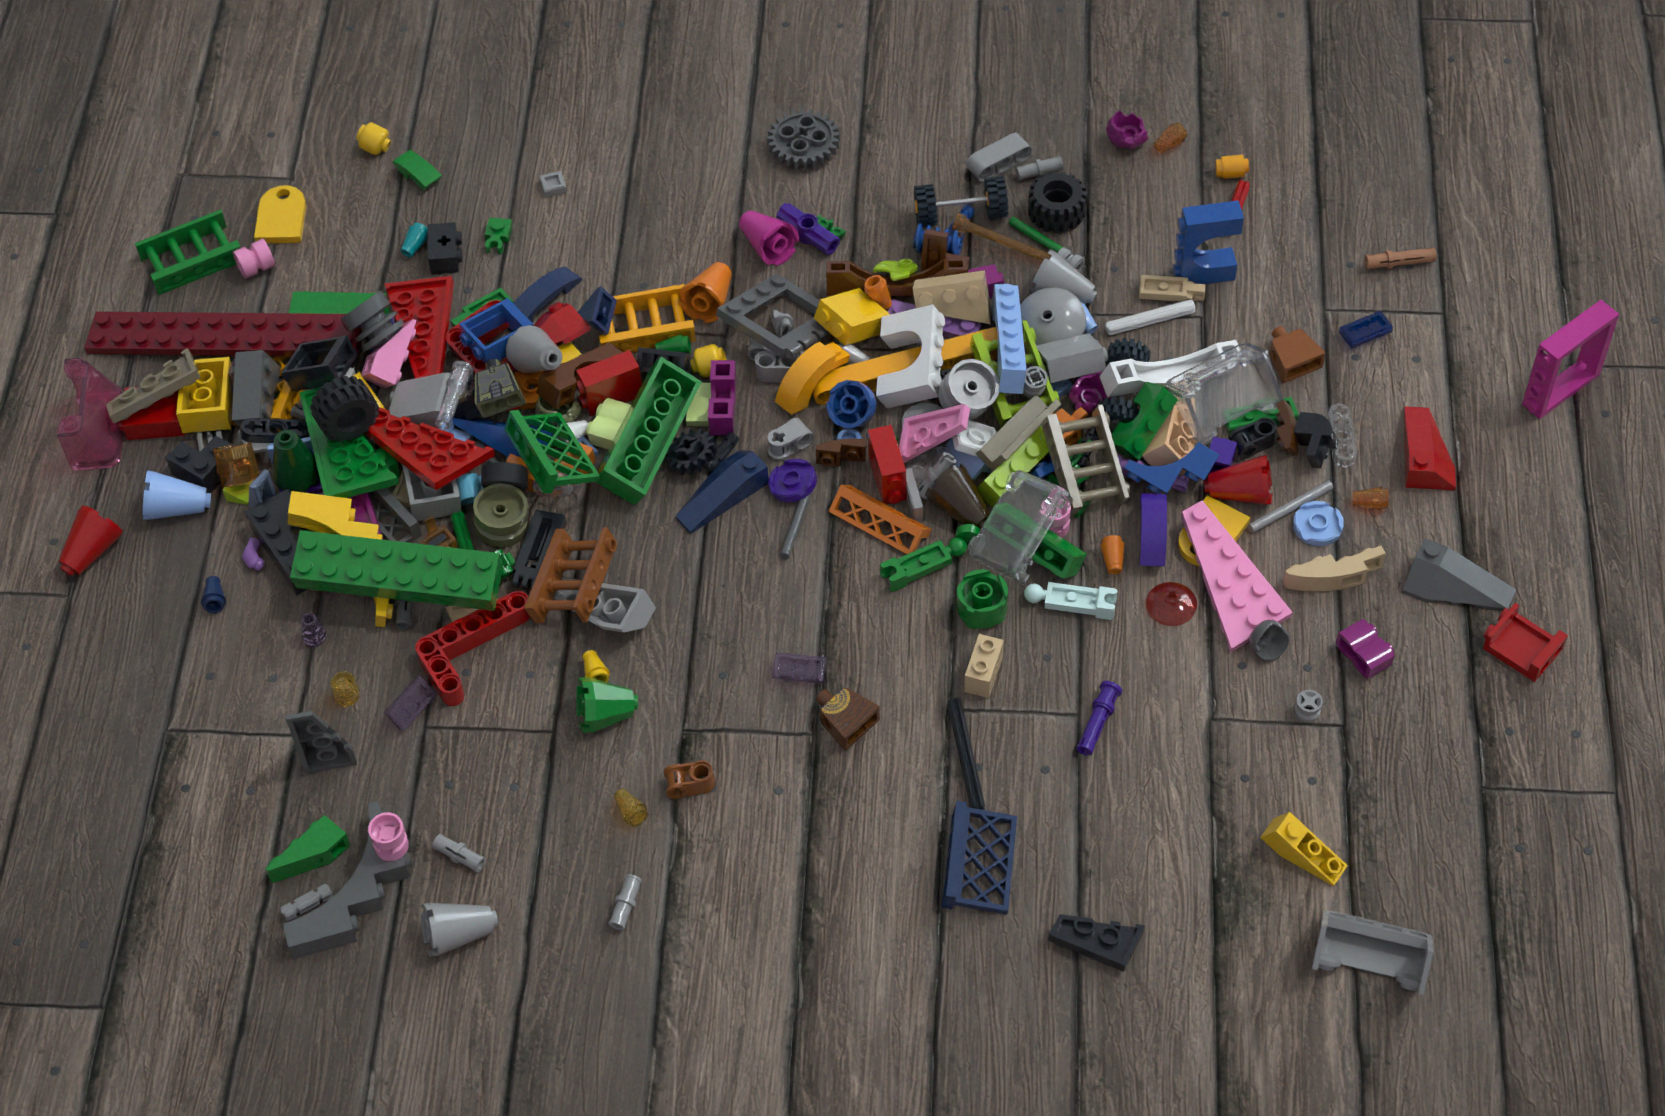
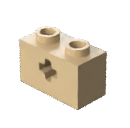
M982 634L978 635L965 673L964 692L986 698L990 697L1003 658L1004 640Z

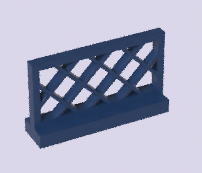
M956 801L951 815L942 908L952 909L953 905L1001 914L1008 913L1017 816L967 807V802ZM969 817L980 818L985 825L975 830L969 823ZM998 822L1010 823V830L1002 835L994 825ZM987 829L997 838L990 844H987L979 835ZM973 838L982 847L975 854L966 846L967 842ZM999 843L1007 850V855L1001 859L991 849ZM985 852L995 862L987 868L977 859ZM970 862H973L980 871L972 878L964 870V866ZM997 866L1005 874V878L998 883L989 873ZM982 876L992 885V887L984 892L975 883ZM967 886H970L978 895L973 900L961 898L962 890ZM996 890L1003 898L1002 905L992 903L987 898V895Z

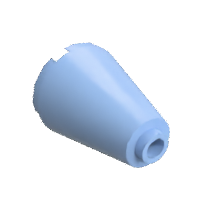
M147 471L145 479L147 485L143 498V520L204 513L205 508H210L211 493H206L207 488L154 471Z

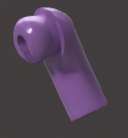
M251 537L242 554V559L247 567L259 571L264 565V559L258 557L259 555L257 554L261 542Z

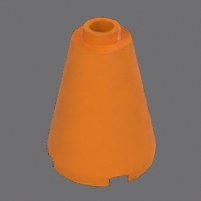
M721 262L713 263L681 289L679 303L684 313L691 319L696 321L701 319L705 320L704 323H711L719 318L716 316L717 308L725 304L732 278V271L726 264Z

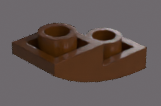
M1283 399L1276 403L1279 410L1276 416L1282 425L1276 428L1280 436L1277 438V441L1283 451L1287 450L1294 456L1298 452V440L1294 434L1297 422L1291 406Z
M839 439L816 445V464L840 466L842 459L866 462L867 439Z

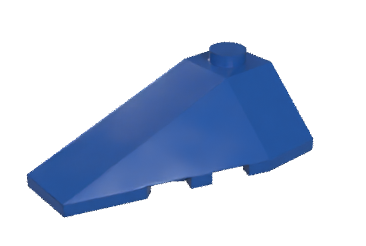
M466 416L452 418L454 425L508 457L510 454L521 458L504 430L506 422H496L494 425V420L473 418L467 420ZM529 425V427L535 430L538 429V427L534 425ZM542 429V433L553 437L552 433ZM537 439L539 443L545 446L548 445L547 442Z

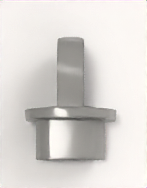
M773 310L772 323L777 336L782 337L793 330L794 321L789 314Z

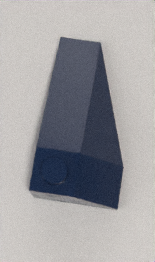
M739 450L720 462V465L712 471L677 513L676 519L690 534L768 484V466L753 451Z

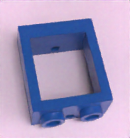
M507 298L459 323L461 329L459 337L465 347H470L475 358L478 361L482 360L486 364L490 359L500 361L506 358V345L509 337L513 336L518 331V328L528 325L533 326V323ZM506 322L514 330V332L486 347L478 339V337Z

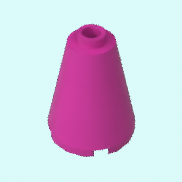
M752 210L745 212L739 220L740 230L761 260L767 265H781L794 254L796 249L793 247L796 241L799 242V235L797 229L792 224Z

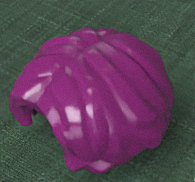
M1119 110L1109 119L1106 133L1111 144L1120 148L1133 149L1141 146L1148 140L1142 117H1136L1134 113L1124 115Z
M1102 372L1083 375L1072 386L1069 398L1076 404V410L1082 407L1087 413L1091 414L1099 405V402L1107 398L1099 377Z

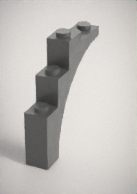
M378 801L368 804L370 822L375 816L387 813L386 809L381 811ZM368 835V842L363 857L354 874L342 889L314 911L283 924L292 958L297 959L357 942L355 931L360 930L357 917L383 910L381 899L386 898L383 885L409 878L407 868L412 866L408 851L398 860H382L376 855Z

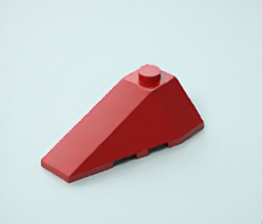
M561 302L550 305L548 307L549 311L544 313L533 325L544 330L556 345L561 343L565 345L591 330L589 324L571 304ZM507 357L504 358V360L500 363H507L511 371L516 370L508 361Z

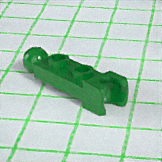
M955 537L945 547L942 541L939 540L898 559L896 557L881 563L879 569L880 576L882 578L890 577L889 590L890 592H895L906 587L909 582L952 564L951 555L959 557L965 554L967 550L966 541Z

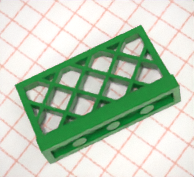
M519 410L509 412L504 430L543 494L553 493L555 486L599 482L600 475L561 413L522 416ZM548 422H557L559 428L548 424ZM528 424H532L538 427V429L535 430L529 427ZM543 429L554 434V436L551 437L547 434L542 433L541 431ZM559 436L568 440L569 444L561 440H558L557 437ZM537 439L547 442L548 445L545 446L539 443ZM553 445L560 449H563L564 452L562 453L555 449H552L551 446ZM570 452L578 456L579 460L568 456L567 453ZM547 455L557 458L558 461L555 462L549 459ZM563 461L570 465H573L574 468L571 469L567 466H564L561 464V462ZM580 468L584 471H587L589 474H583L581 472H578L577 469ZM557 471L569 476L559 477Z

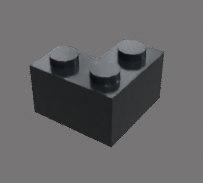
M215 436L201 451L181 441L165 458L173 476L180 480L207 488L206 493H212L230 474L231 469L225 449L228 450L235 446L218 436Z

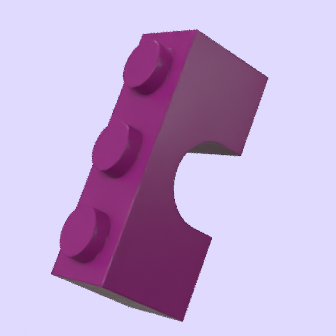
M711 360V399H709L708 407L710 435L734 433L737 383L735 360Z

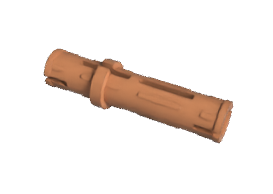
M1434 247L1399 252L1387 250L1381 254L1364 255L1366 270L1382 267L1392 269L1393 266L1436 261V250Z

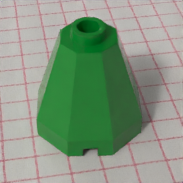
M590 677L578 678L580 685L576 687L577 717L583 716V722H578L579 729L583 733L595 732L633 716L634 710H638L637 694L633 695V691L630 688Z

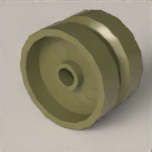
M499 483L489 485L477 494L473 504L474 527L476 535L481 541L490 546L500 548L513 546L520 542L527 534L529 526L528 503L522 491L512 485Z

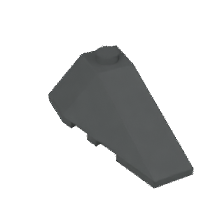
M1424 538L1415 556L1402 593L1425 602L1435 603V600L1450 602V605L1459 606V603L1472 604L1476 608L1503 611L1505 608H1509L1516 589L1449 547Z

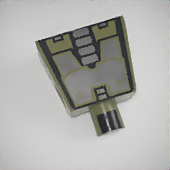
M490 359L485 364L486 369L475 374V404L483 418L527 404L516 378L507 363L500 364L499 360Z

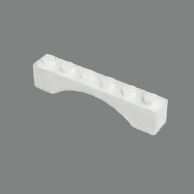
M1232 340L1215 343L1192 354L1165 361L1142 362L1127 359L1110 362L1099 377L1107 397H1114L1139 392L1146 381L1168 387L1178 383L1184 384L1232 375L1245 360L1237 341Z

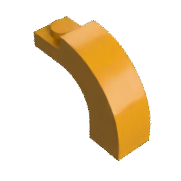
M821 342L814 344L793 363L779 386L775 403L791 415L807 408L811 394L819 380L829 371L848 363L850 354L834 342L827 345Z

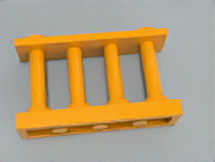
M685 284L613 296L617 300L613 315L626 313L629 331L615 333L612 320L608 335L599 336L601 346L610 342L621 352L630 350L631 353L638 352V347L656 349V343L680 334L683 336L688 335L690 342H696L693 320L685 321L683 310L679 303L681 299L679 294ZM672 305L676 323L662 325L658 307ZM649 309L652 327L638 329L635 311Z

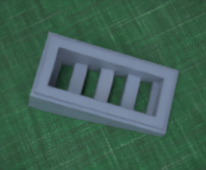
M266 469L249 486V508L276 495L270 473Z

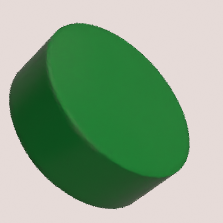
M964 524L956 529V537L964 539L967 545H975L981 540V530L975 525Z

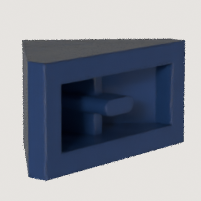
M600 286L584 303L578 313L591 327L606 336L609 333L617 300Z

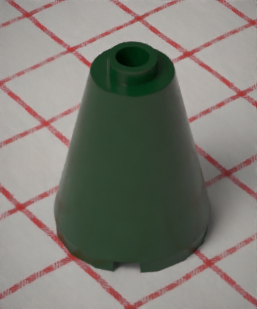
M284 430L279 432L274 438L272 477L275 485L281 491L289 488L290 494L291 491L307 492V488L313 484L316 486L319 483L320 476L313 453L294 431Z

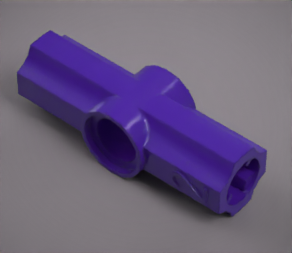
M784 203L776 214V219L790 223L797 229L800 242L812 244L826 255L833 254L840 244V238L821 226L815 215L804 214L790 203Z

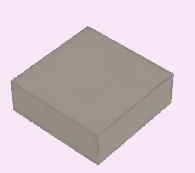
M561 171L539 176L545 197L567 192Z

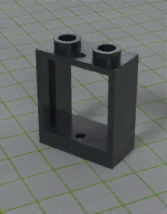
M347 335L300 343L281 374L292 392L324 387L323 385L327 382L330 383L332 379H340L342 376H345L358 353Z

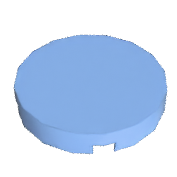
M1312 501L1303 504L1296 511L1293 519V529L1297 537L1303 542L1312 546H1326L1339 539L1343 531V517L1337 508L1330 507L1329 503Z

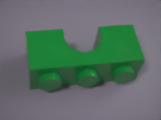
M1146 381L1133 401L1140 407L1139 414L1129 423L1119 422L1112 433L1115 449L1124 456L1140 460L1178 399L1164 386Z

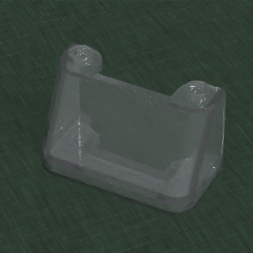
M1250 343L1234 346L1170 378L1166 382L1168 391L1178 399L1175 405L1193 439L1201 444L1212 442L1213 436L1216 437L1218 434L1216 428L1253 409L1263 411L1264 413L1272 412L1277 408L1276 403L1283 400L1267 350Z
M1017 470L1008 476L1005 490L979 534L971 539L968 549L970 550V556L974 560L1023 586L1029 577V574L1025 572L1027 564L1032 565L1033 560L1031 558L1055 517L1059 518L1061 516L1059 510L1063 508L1068 511L1074 500L1066 489L1022 470Z

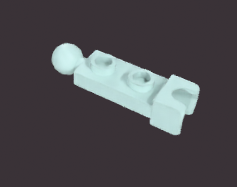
M1048 582L1047 590H1043L1038 584L1028 585L1025 588L1024 596L1030 603H1038L1041 600H1045L1046 609L1096 615L1095 618L1113 620L1114 604L1117 601L1118 591L1115 588L1100 586L1099 589Z

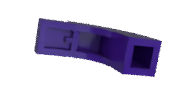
M1141 493L1139 499V562L1143 566H1165L1167 542L1166 494Z

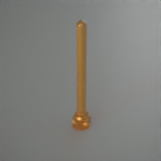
M957 213L951 228L953 231L958 230V233H961V231L971 232L1041 261L1045 258L1050 259L1052 256L1047 252L971 223L970 219H967V216L961 213Z

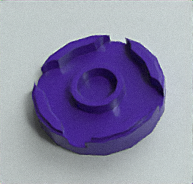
M789 459L783 462L784 465L776 466L769 475L768 485L773 496L779 501H799L807 497L817 484L815 470L806 460Z

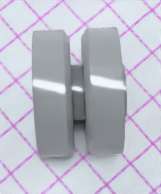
M975 359L962 360L954 365L940 383L938 391L940 404L944 409L966 404L970 408L968 420H974L994 403L999 393V381L993 369L983 361Z

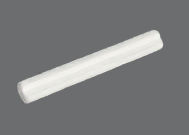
M1190 299L1108 321L1105 323V329L1108 335H1114L1192 314L1195 312V304Z

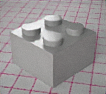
M403 465L411 515L417 521L450 516L452 513L461 511L456 479L438 490H434Z

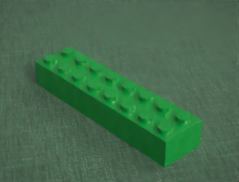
M300 530L290 578L295 587L301 589L495 611L503 561L500 554L495 552Z

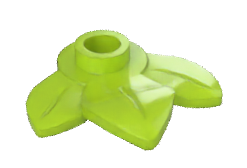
M902 259L899 262L882 261L873 268V273L889 272L891 280L895 281L915 274L918 270V265L911 259Z

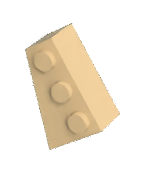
M985 271L915 280L913 294L916 308L933 304L946 317L986 324L991 323L992 313Z

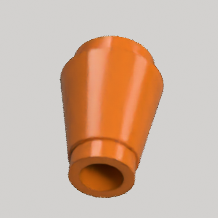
M880 275L869 277L864 283L865 292L883 309H889L892 306V301L886 280Z
M1117 535L1104 537L1100 544L1109 574H1119L1123 571L1125 543Z

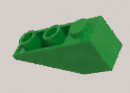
M324 815L318 821H314L301 837L294 839L280 856L274 857L265 870L270 881L276 883L333 863L351 845L347 834Z

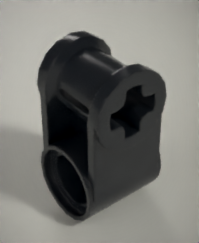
M1260 418L1248 425L1236 428L1229 434L1228 439L1237 442L1236 448L1239 451V457L1247 459L1254 454L1273 447L1277 425L1270 418Z

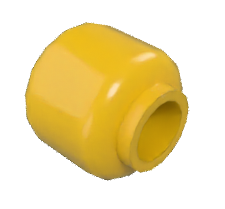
M372 122L367 125L363 124L356 136L359 148L375 156L379 155L382 151L386 152L391 144V140L388 139V130Z
M710 344L695 349L694 358L690 359V363L694 373L698 372L701 377L708 378L711 372V360L727 359L722 347L718 348L717 345Z

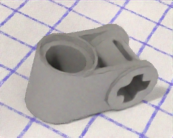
M793 418L768 434V443L770 445L768 455L772 460L783 461L796 452L807 448L813 442L814 434L800 419Z

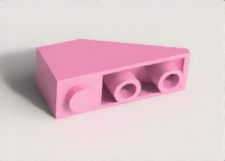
M412 319L406 322L392 338L367 356L361 373L365 380L384 389L394 386L399 382L402 374L400 369L402 363L408 357L409 351L407 348L409 342L415 336L416 329L414 327L417 320Z

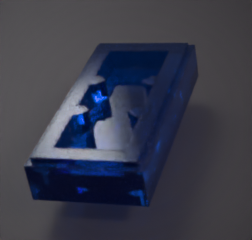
M1380 310L1341 326L1339 333L1352 349L1391 333L1393 326Z

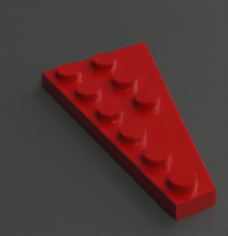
M452 276L385 283L384 285L393 311L398 313L395 315L396 321L402 319L406 323L412 319L417 320L414 327L416 329L415 336L409 342L407 348L415 379L443 373L447 345L445 335L449 329L454 288Z
M381 407L378 410V417L375 418V424L369 427V431L364 432L366 436L434 490H438L495 456L493 448L488 446L481 448L476 446L474 441L467 439L464 442L454 438L452 433L425 423L418 425L412 423L411 418L405 416L399 418L390 415L389 410Z

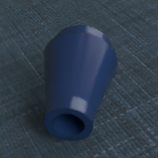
M217 576L206 578L201 598V605L209 613H218L226 605L221 580Z

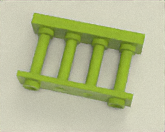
M1027 320L1022 321L1024 345L1028 353L1025 355L1026 364L1031 363L1032 366L1041 367L1045 370L1035 344V331L1032 327L1029 328ZM981 332L973 334L970 346L975 360L983 361L989 365L997 375L998 362L992 361L989 355L992 350L998 349L997 339L988 342V340H984ZM1049 378L1045 385L1043 397H1039L1047 406L1056 399L1060 402L1059 395L1056 390L1053 391ZM999 392L992 407L1000 429L1028 401L1011 405V403L1007 404L1006 393Z

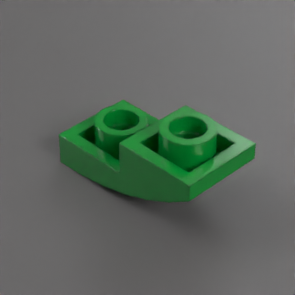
M408 150L392 162L406 179L411 177L423 191L434 185L442 177L429 162L411 150Z

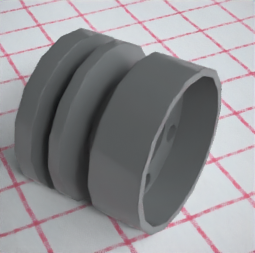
M381 290L340 319L349 332L357 328L362 330L355 340L359 342L364 337H367L369 342L361 347L364 352L385 343L405 324L402 319L394 324L391 323L390 319L398 314L397 311L389 314L383 312L390 302Z

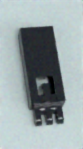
M535 510L513 569L512 588H518L520 581H522V590H527L530 583H532V590L555 529L566 528L565 515ZM530 560L538 561V563L531 562V568L527 567Z

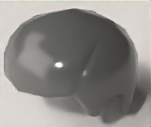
M1270 619L1264 620L1255 626L1249 636L1251 649L1265 661L1275 660L1281 656L1288 647L1290 634L1279 622Z

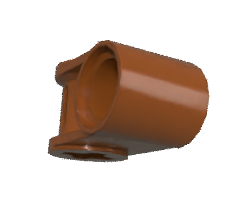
M706 761L673 764L663 770L668 785L666 795L672 799L706 794L715 787L716 781L713 768ZM700 776H707L703 779H698Z

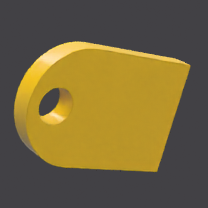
M277 186L268 190L261 197L254 235L255 242L264 239L266 243L302 242L306 202L303 193L299 189L292 186ZM283 195H289L286 199H279Z
M1207 495L1203 502L1231 537L1237 541L1250 523V517ZM1183 527L1178 539L1179 552L1187 562L1200 566L1195 555L1191 553L1194 547L1189 541L1185 527Z

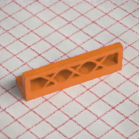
M840 485L829 509L830 513L905 554L916 551L921 539L928 538L932 531L931 528L852 485ZM842 498L850 501L852 511L844 513L838 510ZM863 510L869 511L873 522L868 524L862 523L858 512ZM884 521L891 523L893 533L887 536L882 534L879 523ZM908 532L915 536L910 548L902 544L900 534Z

